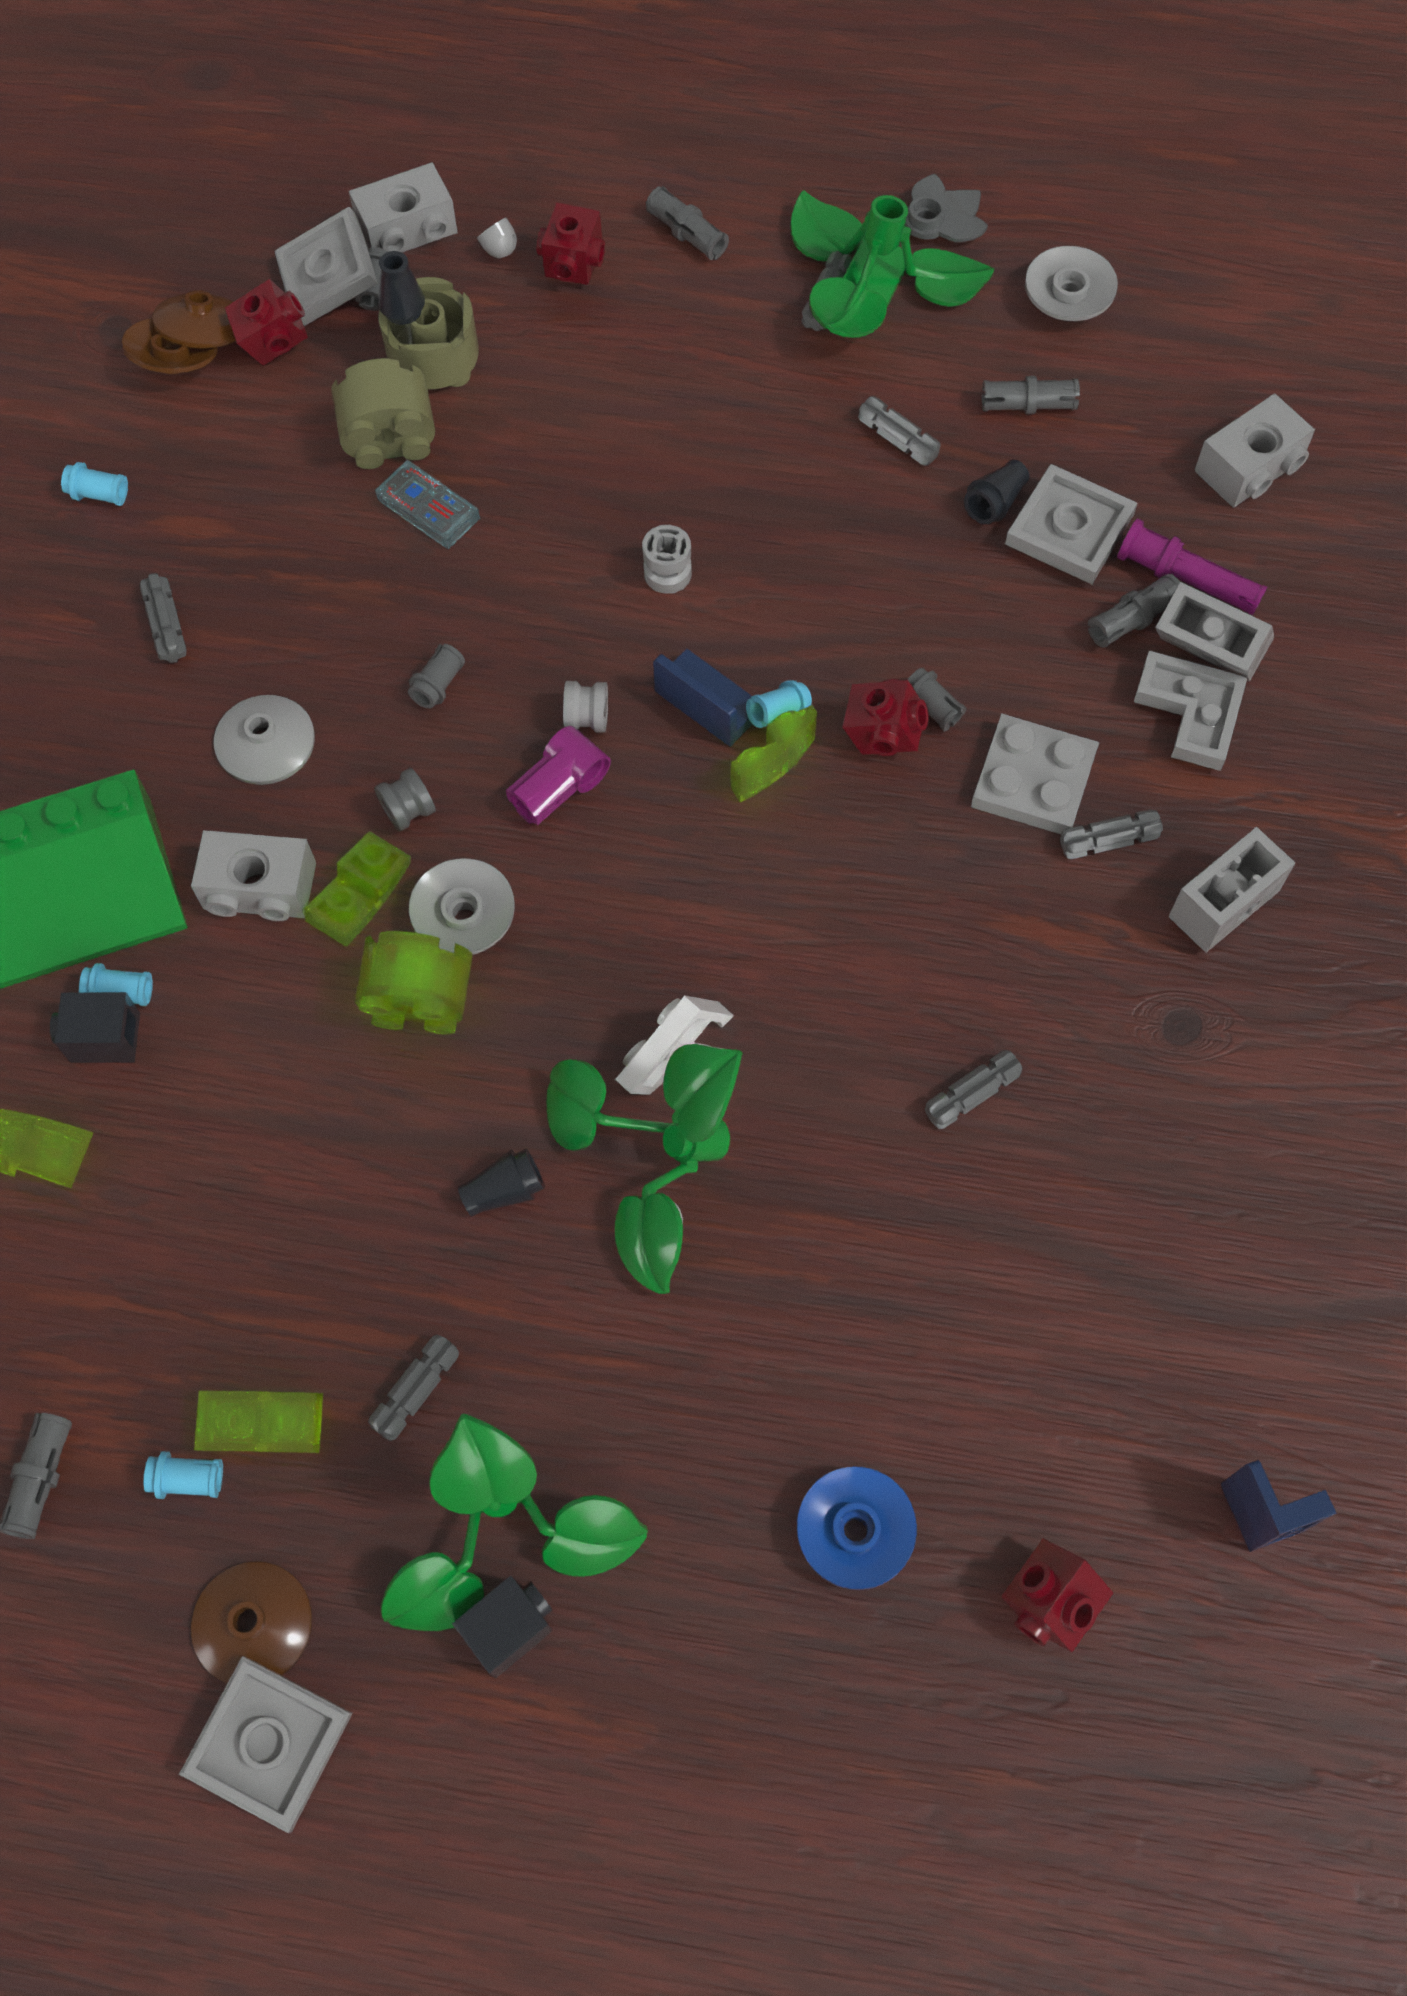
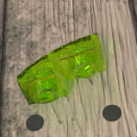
M813 705L799 711L791 710L779 715L771 724L767 725L765 747L756 746L742 752L736 760L731 761V788L740 803L758 794L780 779L806 753L815 739L817 711Z
M369 831L337 862V877L304 908L305 921L347 947L369 923L392 893L410 865L411 856Z
M0 1109V1172L15 1177L17 1170L71 1188L93 1132L32 1114Z
M199 1391L194 1450L319 1453L323 1393Z

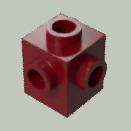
M556 202L547 228L542 227L537 238V255L543 257L545 277L565 282L589 284L594 267H601L605 255V240L602 239L600 211Z
M270 279L225 307L237 344L263 366L308 338L301 320L305 316V312L300 301L291 291L283 292Z
M887 679L883 682L852 684L842 728L862 755L878 754L891 756L897 752L918 751L921 732L926 729L928 724V709L925 701L920 699L909 680Z
M1043 1538L1001 1597L1019 1616L1014 1624L1024 1635L1043 1647L1051 1640L1066 1650L1073 1652L1086 1632L1095 1623L1097 1616L1113 1595V1591L1085 1559Z

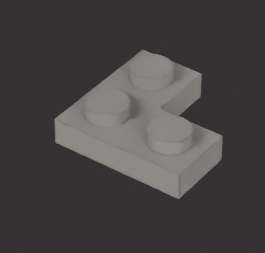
M1149 651L1134 702L1182 715L1171 755L1172 758L1221 771L1228 753L1247 677Z

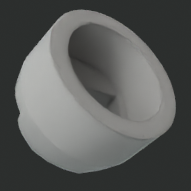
M505 217L480 234L477 240L490 256L503 258L510 255L515 249L517 236L512 225Z

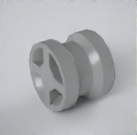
M566 681L563 701L564 727L574 726L576 729L579 727H591L594 732L605 733L608 718L607 682H596L591 687L581 686L577 681Z

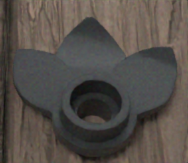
M936 174L929 175L918 181L911 191L912 202L908 206V215L904 227H909L911 235L920 239H934L940 236L953 242L974 240L982 236L987 231L988 226L983 220L976 217L981 192L979 190L945 191L944 184Z

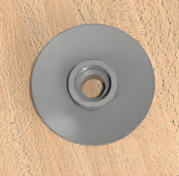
M1060 246L1041 253L1031 262L1025 279L1026 292L1031 302L1043 313L1065 321H1082L1100 315L1113 303L1118 287L1117 275L1111 264L1100 254L1078 246Z
M260 695L239 702L221 718L214 734V750L222 768L235 779L254 785L277 783L297 773L310 758L315 743L314 727L306 711L296 702L276 695ZM268 728L262 734H254L259 729Z
M466 858L449 860L427 871L416 883L409 901L410 920L418 937L433 950L452 956L477 954L495 945L508 931L515 911L514 895L505 876L488 863ZM461 910L473 912V915L467 919L458 920L455 918L456 914Z

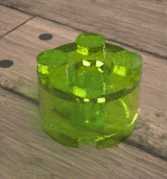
M401 931L380 932L378 943L371 936H368L364 944L355 1004L359 1007L360 1011L372 1014L371 1024L377 1027L399 1030L403 1029L404 1021L424 1023L423 1028L432 1033L454 1034L457 1023L461 1022L464 1016L472 953L455 943L454 953L440 949V938L420 933Z

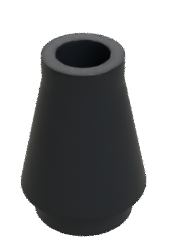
M399 251L387 252L379 260L378 307L390 322L398 325L410 324L420 317L425 305V296L409 267L406 255Z
M1009 460L1004 466L971 482L964 497V506L970 517L981 524L1001 521L1022 487L1029 481L1030 475L1027 467L1018 460Z
M527 1148L517 1153L512 1149L470 1181L458 1186L460 1198L471 1217L484 1211L535 1200L534 1193L545 1189L541 1173Z

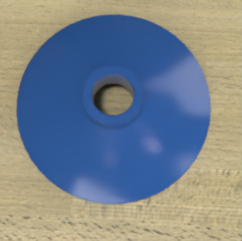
M854 1466L834 1470L821 1477L812 1485L806 1493L798 1512L797 1536L806 1561L818 1575L836 1586L846 1589L863 1590L874 1588L890 1581L904 1568L914 1550L917 1523L914 1509L908 1496L894 1480L877 1470ZM849 1521H860L865 1526L867 1534L863 1540L855 1542L847 1538L844 1526Z

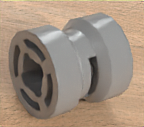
M660 525L652 528L645 535L642 542L644 579L650 588L663 594L676 593L683 590L689 584L692 577L690 538L684 530L677 526Z

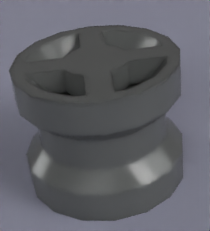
M411 767L402 771L400 778L391 784L382 782L374 787L381 806L399 832L408 828L413 818L419 815L428 817L436 812L429 792Z

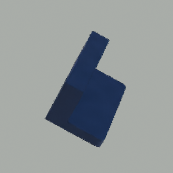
M686 649L674 662L663 654H660L653 661L655 692L729 747L751 727L752 723L746 712V704L752 695L689 649Z
M1259 1460L1245 1464L1221 1483L1224 1495L1250 1552L1303 1533L1337 1514L1326 1490L1280 1506Z

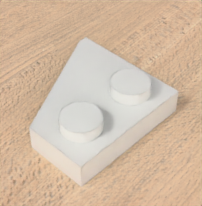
M685 995L682 999L677 998L673 1000L660 1013L657 1019V1023L660 1026L647 1041L642 1040L638 1042L627 1053L623 1060V1064L626 1067L615 1080L630 1094L650 1095L663 1083L666 1065L676 1049L685 1044H696L694 1041L711 1021L716 1022L722 1028L733 1017V1014L718 1001Z

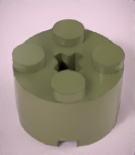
M436 277L416 278L425 296V305L420 317L416 321L406 325L394 324L379 310V324L387 358L399 360L400 368L413 371L412 365L418 367L426 378L427 389L463 386L469 381L470 372L474 368L479 355L471 301L464 292L462 295L454 290L453 283L445 279Z
M372 359L357 363L346 369V379L339 385L337 380L332 384L331 393L340 444L348 455L355 458L358 467L362 469H375L384 463V459L403 456L408 460H420L430 454V443L435 436V425L426 378L418 367L412 365L413 371L400 368L399 360Z

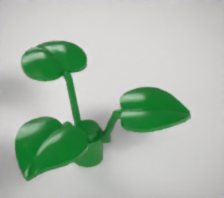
M805 190L800 193L792 212L790 232L793 243L800 252L812 259L827 261L830 254L835 251H839L843 255H851L854 250L858 249L863 237L867 243L869 253L857 286L845 278L830 277L816 283L810 293L809 307L814 318L824 329H828L831 333L842 337H863L873 333L882 325L887 312L886 299L881 294L866 290L865 288L877 255L884 256L890 254L899 246L900 242L906 273L909 276L916 277L915 290L923 298L938 305L958 306L970 301L991 279L994 268L971 258L941 249H921L915 251L912 255L909 241L911 229L904 227L908 215V207L901 199L895 196L882 195L872 201L870 211L866 213L863 224L847 211L821 202Z
M685 1044L673 1052L666 1065L663 1079L665 1100L675 1110L672 1114L673 1123L609 1116L599 1112L606 1097V1085L600 1073L588 1062L577 1059L563 1060L557 1063L550 1073L551 1083L548 1085L546 1100L547 1119L553 1137L562 1147L572 1151L587 1148L594 1140L598 1123L604 1126L664 1133L663 1146L666 1153L680 1162L679 1166L644 1185L642 1197L632 1195L623 1198L616 1214L615 1241L623 1264L639 1283L658 1294L670 1293V1279L679 1260L682 1247L683 1224L680 1211L673 1200L663 1193L656 1192L686 1173H696L698 1162L721 1160L727 1154L730 1145V1134L722 1118L735 1086L743 1054L742 1051L737 1049L718 1048L705 1044Z
M462 1413L450 1439L436 1458L429 1478L431 1494L440 1506L455 1513L469 1514L462 1556L455 1564L447 1555L431 1552L418 1556L405 1564L394 1575L384 1592L381 1602L382 1618L384 1622H389L392 1626L419 1631H441L454 1628L452 1623L484 1598V1587L481 1579L473 1573L466 1572L473 1562L479 1522L483 1512L490 1517H503L513 1512L517 1503H522L540 1533L549 1536V1539L542 1548V1557L545 1564L559 1573L579 1577L600 1574L625 1562L643 1544L647 1537L648 1528L639 1521L633 1511L624 1503L601 1495L583 1496L567 1503L556 1514L555 1523L548 1522L531 1497L537 1473L530 1454L503 1431L480 1419Z

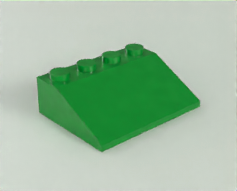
M135 769L0 811V989L188 928L152 802Z

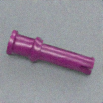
M1137 518L1121 545L1117 559L1125 561L1128 558L1153 570L1154 577L1158 579L1166 574H1172L1178 580L1253 616L1268 588L1267 586L1253 582L1184 549L1185 543L1181 542V538L1174 536L1169 539L1145 528L1143 520Z

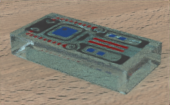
M406 460L375 490L379 502L447 549H450L480 519L477 507L409 460Z

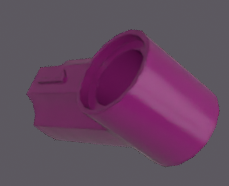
M574 726L564 727L548 742L543 752V758L506 790L507 799L515 807L517 813L528 823H534L538 826L577 790L580 793H585L593 789L608 772L611 760L609 756Z

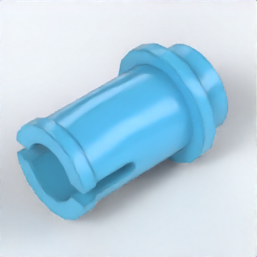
M77 462L74 466L67 465L64 468L61 487L64 493L70 494L72 500L80 501L83 497L121 506L127 497L128 480L124 475L88 469L85 463Z
M787 680L781 683L776 690L751 696V699H748L746 704L748 718L754 726L759 728L785 718L790 720L800 719L804 717L811 707V693L803 683Z
M96 963L93 968L85 967L80 976L79 993L126 992L132 1002L140 1006H147L152 996L153 980L150 972L109 970L102 963Z
M161 1451L159 1457L149 1456L146 1462L144 1491L154 1493L156 1499H164L167 1493L203 1495L217 1498L222 1486L223 1461L222 1459L171 1458L170 1452Z

